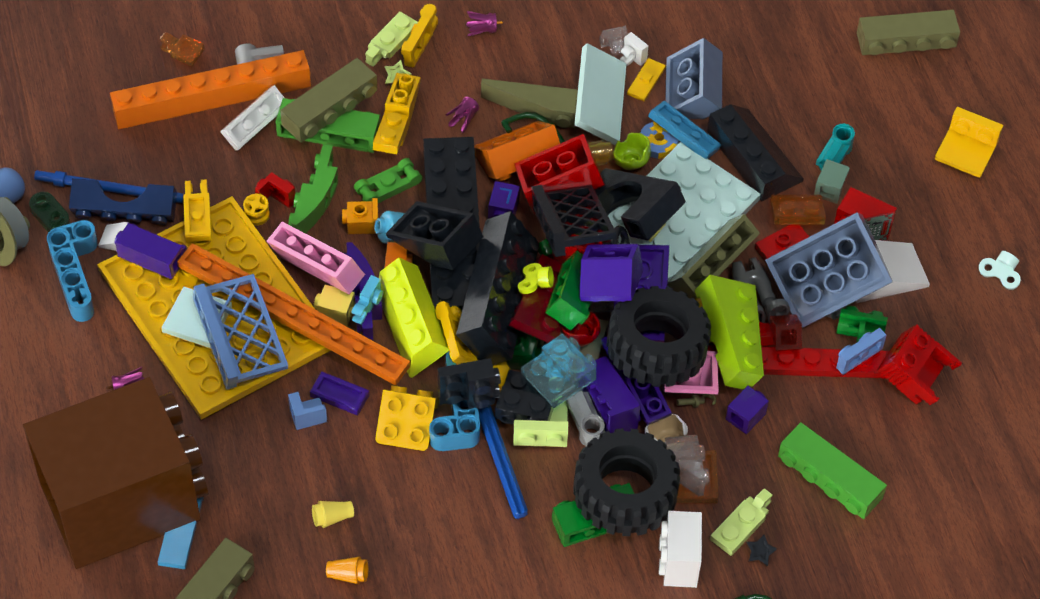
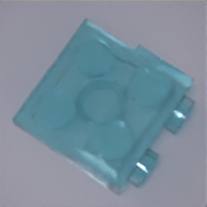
M563 333L541 347L542 354L521 367V374L553 408L596 380L597 364L590 354L584 356L579 351L580 346L573 337L567 338Z

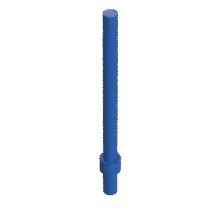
M36 170L34 174V180L50 182L54 186L59 187L71 186L72 178L96 180L67 175V172L61 171L52 173ZM98 180L103 191L140 196L147 188ZM177 192V203H184L183 194L185 193Z

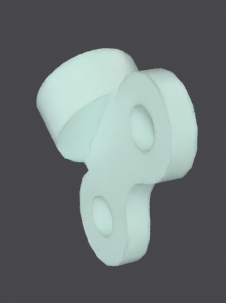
M1001 251L996 261L992 258H985L979 264L981 275L999 278L1003 287L1008 290L1016 289L1021 282L1020 275L1014 271L1019 260L1006 251ZM991 265L992 269L990 271L985 270V266ZM1009 277H1013L1015 281L1013 283H1008L1007 279Z

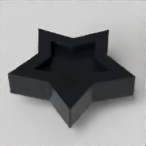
M765 534L758 541H746L751 550L748 562L760 560L768 566L769 555L778 548L768 544Z

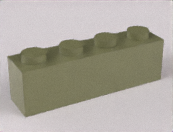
M954 10L860 17L856 33L862 55H878L883 53L953 48L957 46L960 29Z
M354 59L280 109L282 126L302 143L307 138L315 136L326 125L334 123L345 112L353 110L364 99L372 97L377 91V75L360 59Z
M745 214L729 220L668 281V286L673 288L675 292L679 293L682 291L686 293L689 299L692 297L697 298L695 289L709 274L719 276L760 232Z
M225 537L175 599H233L238 591V586L243 580L247 581L254 572L253 554Z

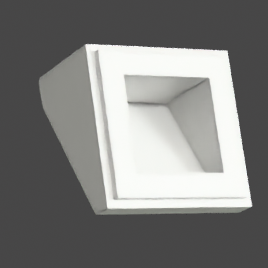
M129 222L106 225L98 245L99 248L117 251L114 243L116 235L119 231H123Z

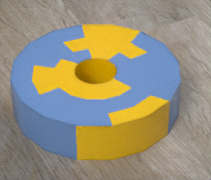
M656 122L646 124L641 129L640 133L647 136L650 141L652 158H665L679 144L677 138Z

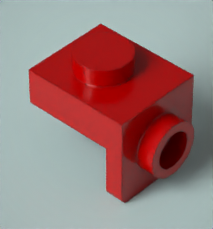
M271 172L265 179L262 178L255 187L256 194H262L266 198L271 196L288 208L294 204L295 187L289 180H283Z

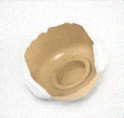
M672 414L647 425L645 433H650L654 435L656 441L660 439L667 444L666 450H675L685 440L688 426L678 415Z

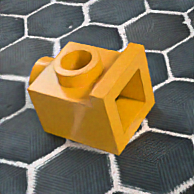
M372 198V201L347 202V209H342V224H347L348 234H377L375 233L374 225L378 219V198Z

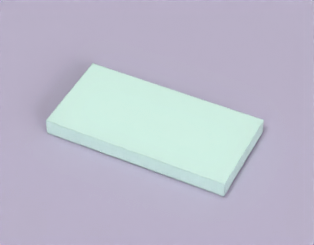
M587 43L582 47L575 126L615 145L617 141H620L627 63Z

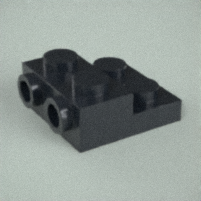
M491 358L438 368V399L440 405H453L466 400L468 409H483L489 405H494L495 398H500L498 385L501 384L498 368H493Z
M509 369L505 384L500 392V398H498L495 407V419L506 424H513L514 420L550 421L561 382Z

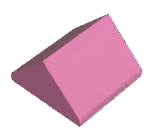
M707 351L705 363L695 376L689 377V380L681 384L676 382L674 386L666 387V384H663L662 391L718 394V366L715 356L717 352Z

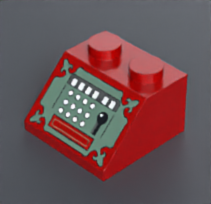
M850 187L837 208L834 224L858 212L863 215L875 240L888 241L897 208Z

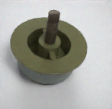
M0 197V266H8L13 263L17 250L25 247L29 241L28 229L30 228V223L7 197Z

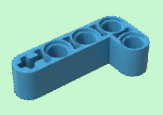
M81 220L50 230L47 234V243L71 316L76 321L85 322L93 317L94 306L78 256L93 252L98 246V241L93 223Z
M450 351L446 353V366L456 365V363L452 362L449 355ZM464 400L451 405L452 416L438 417L432 420L429 427L431 447L437 451L475 447L480 441L478 408L461 409V407H468L467 401ZM464 430H472L473 432L468 433L464 432ZM437 433H445L446 435L440 436Z

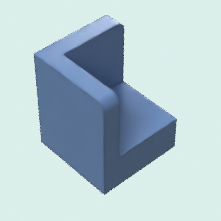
M299 392L288 394L289 409L296 430L327 422L326 407L324 404L322 405L320 398L301 402Z

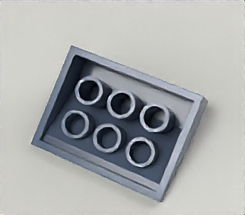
M858 212L765 260L784 299L789 304L790 311L799 329L893 282L876 241L863 215Z

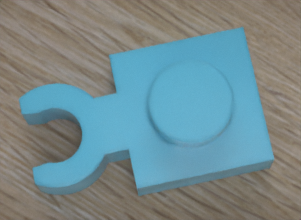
M370 276L360 293V300L351 311L354 314L352 321L362 324L367 316V312L370 313L373 306L380 303L383 296L380 278Z

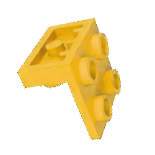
M957 107L953 113L950 128L935 155V160L980 178L999 142L1003 125Z

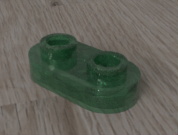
M38 192L30 198L29 205L32 214L48 232L54 228L70 224L67 211L52 194Z

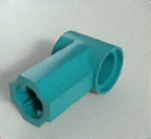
M843 123L834 127L831 138L816 161V165L819 166L821 171L826 159L841 164L845 156L852 151L855 130L849 124Z

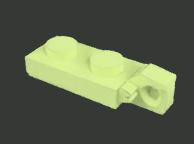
M399 12L371 40L365 53V62L374 67L382 57L390 59L402 47L404 41L409 39L413 25L418 22Z
M763 489L755 499L749 496L711 534L710 541L732 556L765 521L766 515L769 513L766 507L771 503L773 495L766 489Z

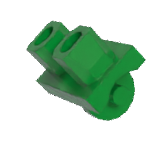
M847 305L845 309L841 308L836 333L857 337V343L867 332L872 333L881 328L885 333L888 317H884L883 312L873 310L868 314L859 312L855 306Z

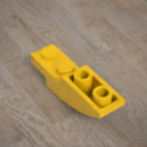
M396 73L385 102L384 115L373 141V150L398 154L400 146H403L410 125L421 77Z

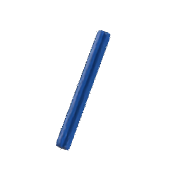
M489 405L486 408L478 409L480 423L513 517L515 519L526 517L528 509L492 408Z

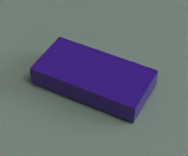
M321 371L310 390V397L320 398L322 402L358 416L369 397V390Z

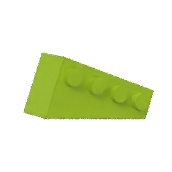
M709 274L695 289L697 298L701 299L703 308L711 322L710 341L715 344L718 352L715 356L724 385L742 390L747 386L752 388L764 376L756 285Z

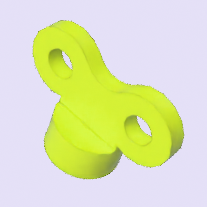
M538 263L525 266L523 268L525 279L519 282L518 291L521 294H530L538 288L537 286L541 288L553 287L554 274L552 267H542Z

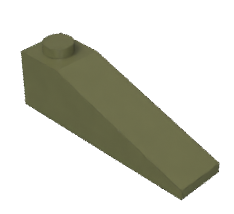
M482 79L481 98L519 113H537L545 117L550 123H554L555 126L576 128L577 89Z

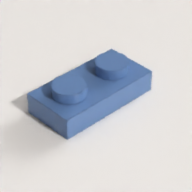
M881 328L872 333H865L856 344L852 346L847 345L839 352L836 368L844 375L883 349L887 335Z

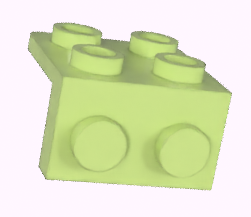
M556 399L550 421L514 420L513 445L567 447L568 406L566 399Z

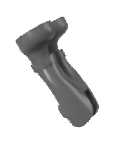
M757 257L749 259L750 271H745L741 261L733 262V280L756 285V291L762 306L759 305L757 300L759 322L765 323L767 318L769 324H774L785 318L790 312L789 304L784 299H776L769 277Z

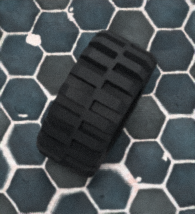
M651 286L650 289L646 290L644 287L637 289L632 301L617 302L611 313L607 336L610 359L614 360L613 364L619 371L624 370L623 374L630 379L633 377L637 379L638 383L643 385L646 382L652 384L653 387H660V384H666V387L674 386L676 382L681 384L689 380V377L695 376L700 368L703 367L711 337V322L704 308H699V303L693 297L689 299L686 293L682 291L679 293L675 292L670 287L659 289V286ZM648 330L663 331L674 336L677 340L673 342H656L644 337L641 332Z
M624 428L615 429L614 433L610 434L607 431L600 434L599 439L596 437L591 439L587 443V447L581 450L579 460L576 462L573 494L575 495L577 508L582 509L581 514L586 520H593V526L598 529L603 527L607 529L606 533L615 535V532L622 533V536H631V533H637V536L647 534V529L649 528L651 531H654L660 527L662 521H667L668 511H673L677 502L681 477L679 476V463L675 461L676 456L671 449L666 450L667 444L660 439L656 441L654 435L647 432L641 434L637 429H631V431H624ZM631 471L643 476L651 487L640 493L624 494L608 487L602 479L612 472Z

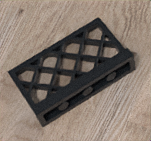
M542 185L531 186L533 210L555 257L565 256V247L616 239V231L592 185L545 192ZM581 226H585V227H589V228H588V229H584V228H580V227H581Z

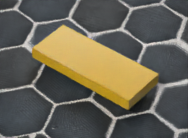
M648 58L628 89L627 95L645 102L665 70L666 65Z

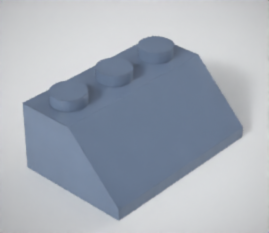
M702 38L667 57L666 102L688 119H705L709 117L710 113L721 109L723 52L705 38Z

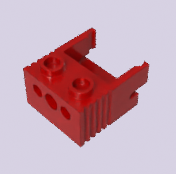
M916 324L901 333L877 369V372L885 376V379L892 382L894 386L896 385V388L913 403L918 404L924 400L931 405L940 399L935 396V392L930 387L943 367L949 366L954 370L961 366L962 362Z

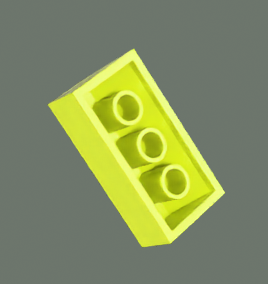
M397 258L379 273L381 290H383L381 302L400 355L410 361V368L407 370L409 377L413 378L446 354L449 348L443 335V327L440 320L436 318L435 307L418 266L402 258Z

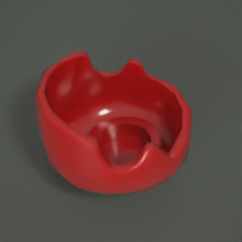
M590 312L589 317L582 325L578 323L571 331L562 324L560 328L565 341L577 347H583L592 343L601 331L600 321L595 313Z

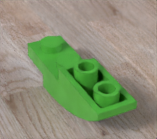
M323 144L321 154H316L314 168H316V173L311 174L309 184L302 183L300 193L296 192L294 207L296 209L295 213H290L288 225L303 233H307L318 222L335 194L338 185V167L332 166L334 162L333 146Z

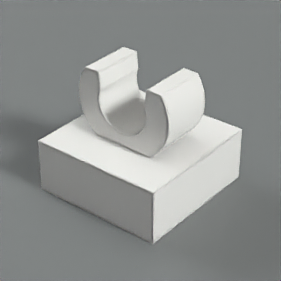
M630 32L624 37V46L621 50L624 56L620 60L627 63V66L633 61L641 66L647 61L649 46Z

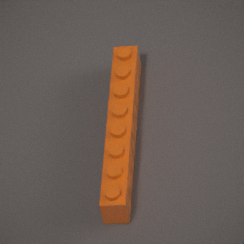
M304 50L118 90L110 92L119 130L254 100L273 85L276 86L280 93L311 87L310 68Z

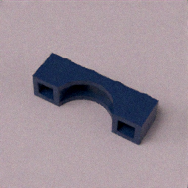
M72 178L69 209L73 214H76L77 218L90 219L91 216H101L103 220L115 221L117 217L126 218V221L140 223L143 219L152 220L154 224L165 225L167 221L174 222L177 191L174 186L148 184L145 191L138 198L128 202H118L104 194L98 180Z

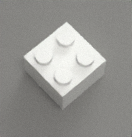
M668 511L667 521H662L659 538V551H661L659 575H664V586L697 588L702 553V512Z

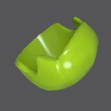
M629 133L624 142L617 141L612 154L615 163L628 171L636 170L646 165L651 157V146L648 137L642 133Z

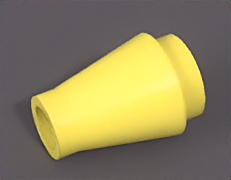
M318 501V504L312 505V517L315 526L325 528L347 518L354 517L352 502Z

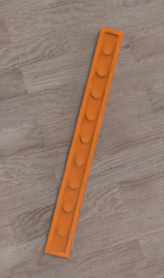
M193 243L177 261L179 268L210 285L250 275ZM256 278L268 313L272 319L395 386L410 368V361ZM250 283L239 286L236 292L250 298L253 290Z

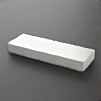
M275 85L271 86L220 131L235 151L245 145L278 115L284 96Z

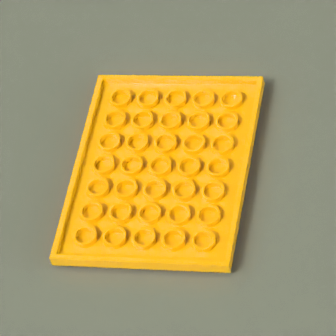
M233 196L210 207L212 241L186 242L184 221L156 234L177 244H183L188 248L193 243L250 275L254 274L256 278L315 309ZM118 255L97 264L99 272L201 420L331 351L271 318L287 360L288 369L239 382L237 387L226 390L211 348L162 332V326L183 286L194 290L196 285L204 283L205 287L210 284L179 268L173 279H169L122 259ZM221 291L212 293V296L227 300L229 297L228 294ZM234 297L231 300V309L241 313L246 304ZM249 306L245 315L258 321L261 312ZM228 314L224 324L233 328L238 318ZM241 320L236 330L250 336L255 326ZM258 328L253 338L267 344L270 335L268 332ZM233 335L230 340L231 347L242 351L246 341ZM250 343L245 353L259 359L263 349ZM269 351L266 352L262 359L263 362L269 365L280 363L278 356ZM243 358L238 364L241 374L252 371L255 366L254 363Z

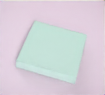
M183 286L162 326V332L211 348L193 300V289ZM213 296L214 301L223 305L227 301ZM232 302L229 303V308H232ZM224 312L221 318L223 324L228 316L226 312Z

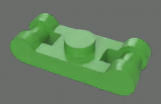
M404 158L394 167L371 178L358 180L354 184V189L359 195L363 196V201H372V198H378V203L419 184L423 177L418 170H414L412 161L409 158ZM406 174L405 178H400V176Z

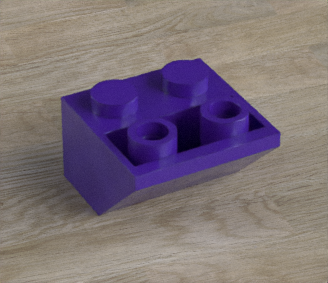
M587 245L581 259L580 301H632L643 273L639 245Z

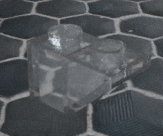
M688 435L665 438L666 450L671 449L676 456L675 461L679 463L680 484L698 496L704 495L705 485H709L710 479L708 468H703L702 461H705L704 445H699L698 436Z

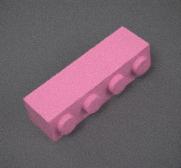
M281 222L267 240V243L280 258L349 295L365 275L351 257L284 222Z

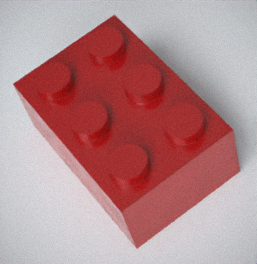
M584 134L514 163L524 195L534 215L531 186L542 185L544 191L549 192L592 185L595 190L605 185L594 154Z

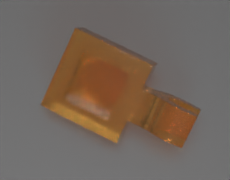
M164 32L160 38V41L163 42L160 49L165 52H171L172 58L189 66H193L205 50L203 43L184 34L178 39Z

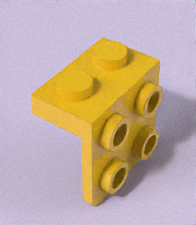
M391 385V390H383L375 437L376 442L421 451L427 450L430 442L429 427L434 417V410L438 408L439 399L433 397V392L417 390V394L406 393V387Z

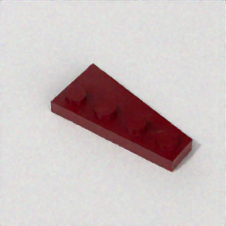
M542 254L536 263L542 267H552L554 285L548 288L537 286L538 288L534 292L522 294V299L515 309V315L511 319L509 326L555 346L560 340L561 323L545 312L563 263Z

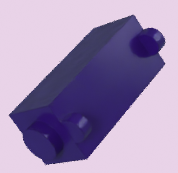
M128 223L123 231H119L114 241L118 257L169 279H173L179 270L177 261L188 249L183 244L180 245L139 228L138 225Z

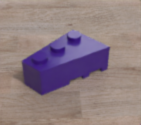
M605 356L577 366L576 381L581 391L588 392L598 416L604 420L605 432L609 431L611 434L614 433L615 429L624 428V431L638 430V422L641 421L640 404L618 374L615 365L611 364Z

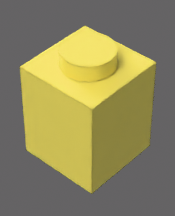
M324 285L322 293H318L315 297L314 308L348 327L352 316L351 311L355 305V292H351L349 295L336 287Z

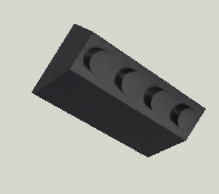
M730 104L710 113L707 132L721 144L720 149L747 184L761 194V202L803 182L804 178L749 109Z

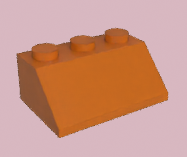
M535 121L512 130L510 133H504L474 145L475 156L487 176L503 181L511 178V173L516 172L514 163L560 144L555 125Z

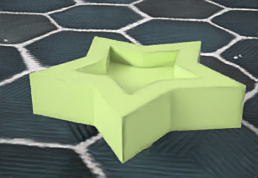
M401 60L395 66H385L388 73L385 84H393L396 73L412 75V73L403 68Z

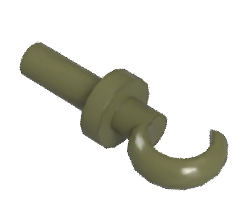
M693 394L691 398L677 399L676 404L677 406L692 405L695 408L705 403L704 398L708 397L712 399V405H715L716 397L713 394H702L701 397L698 394Z

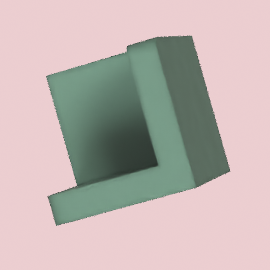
M826 159L816 183L814 196L838 204L850 168Z

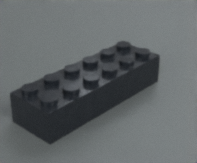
M511 211L485 221L482 233L484 238L479 244L456 333L458 338L479 360L491 358L493 365L512 360L519 330L509 326V323L514 317L515 309L522 299V294L518 291V284L525 279L523 268L535 263L539 249L537 239L530 234L523 223Z

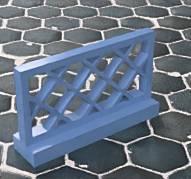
M254 274L205 287L204 283L194 286L193 300L226 390L237 387L239 382L288 369L287 360ZM250 283L253 290L250 298L237 293L238 287ZM221 291L228 294L229 297L223 305L214 301L212 293ZM233 297L246 303L241 313L228 307ZM250 305L260 309L261 316L258 321L245 315ZM224 312L238 318L233 328L222 323L221 318ZM241 320L255 326L250 336L236 330ZM258 328L269 333L270 338L267 344L253 338ZM233 335L246 341L242 351L231 347L230 340ZM250 343L263 349L259 359L245 353ZM269 351L278 356L280 363L269 365L263 362L262 359L266 352ZM242 358L255 364L252 371L241 374L238 364Z

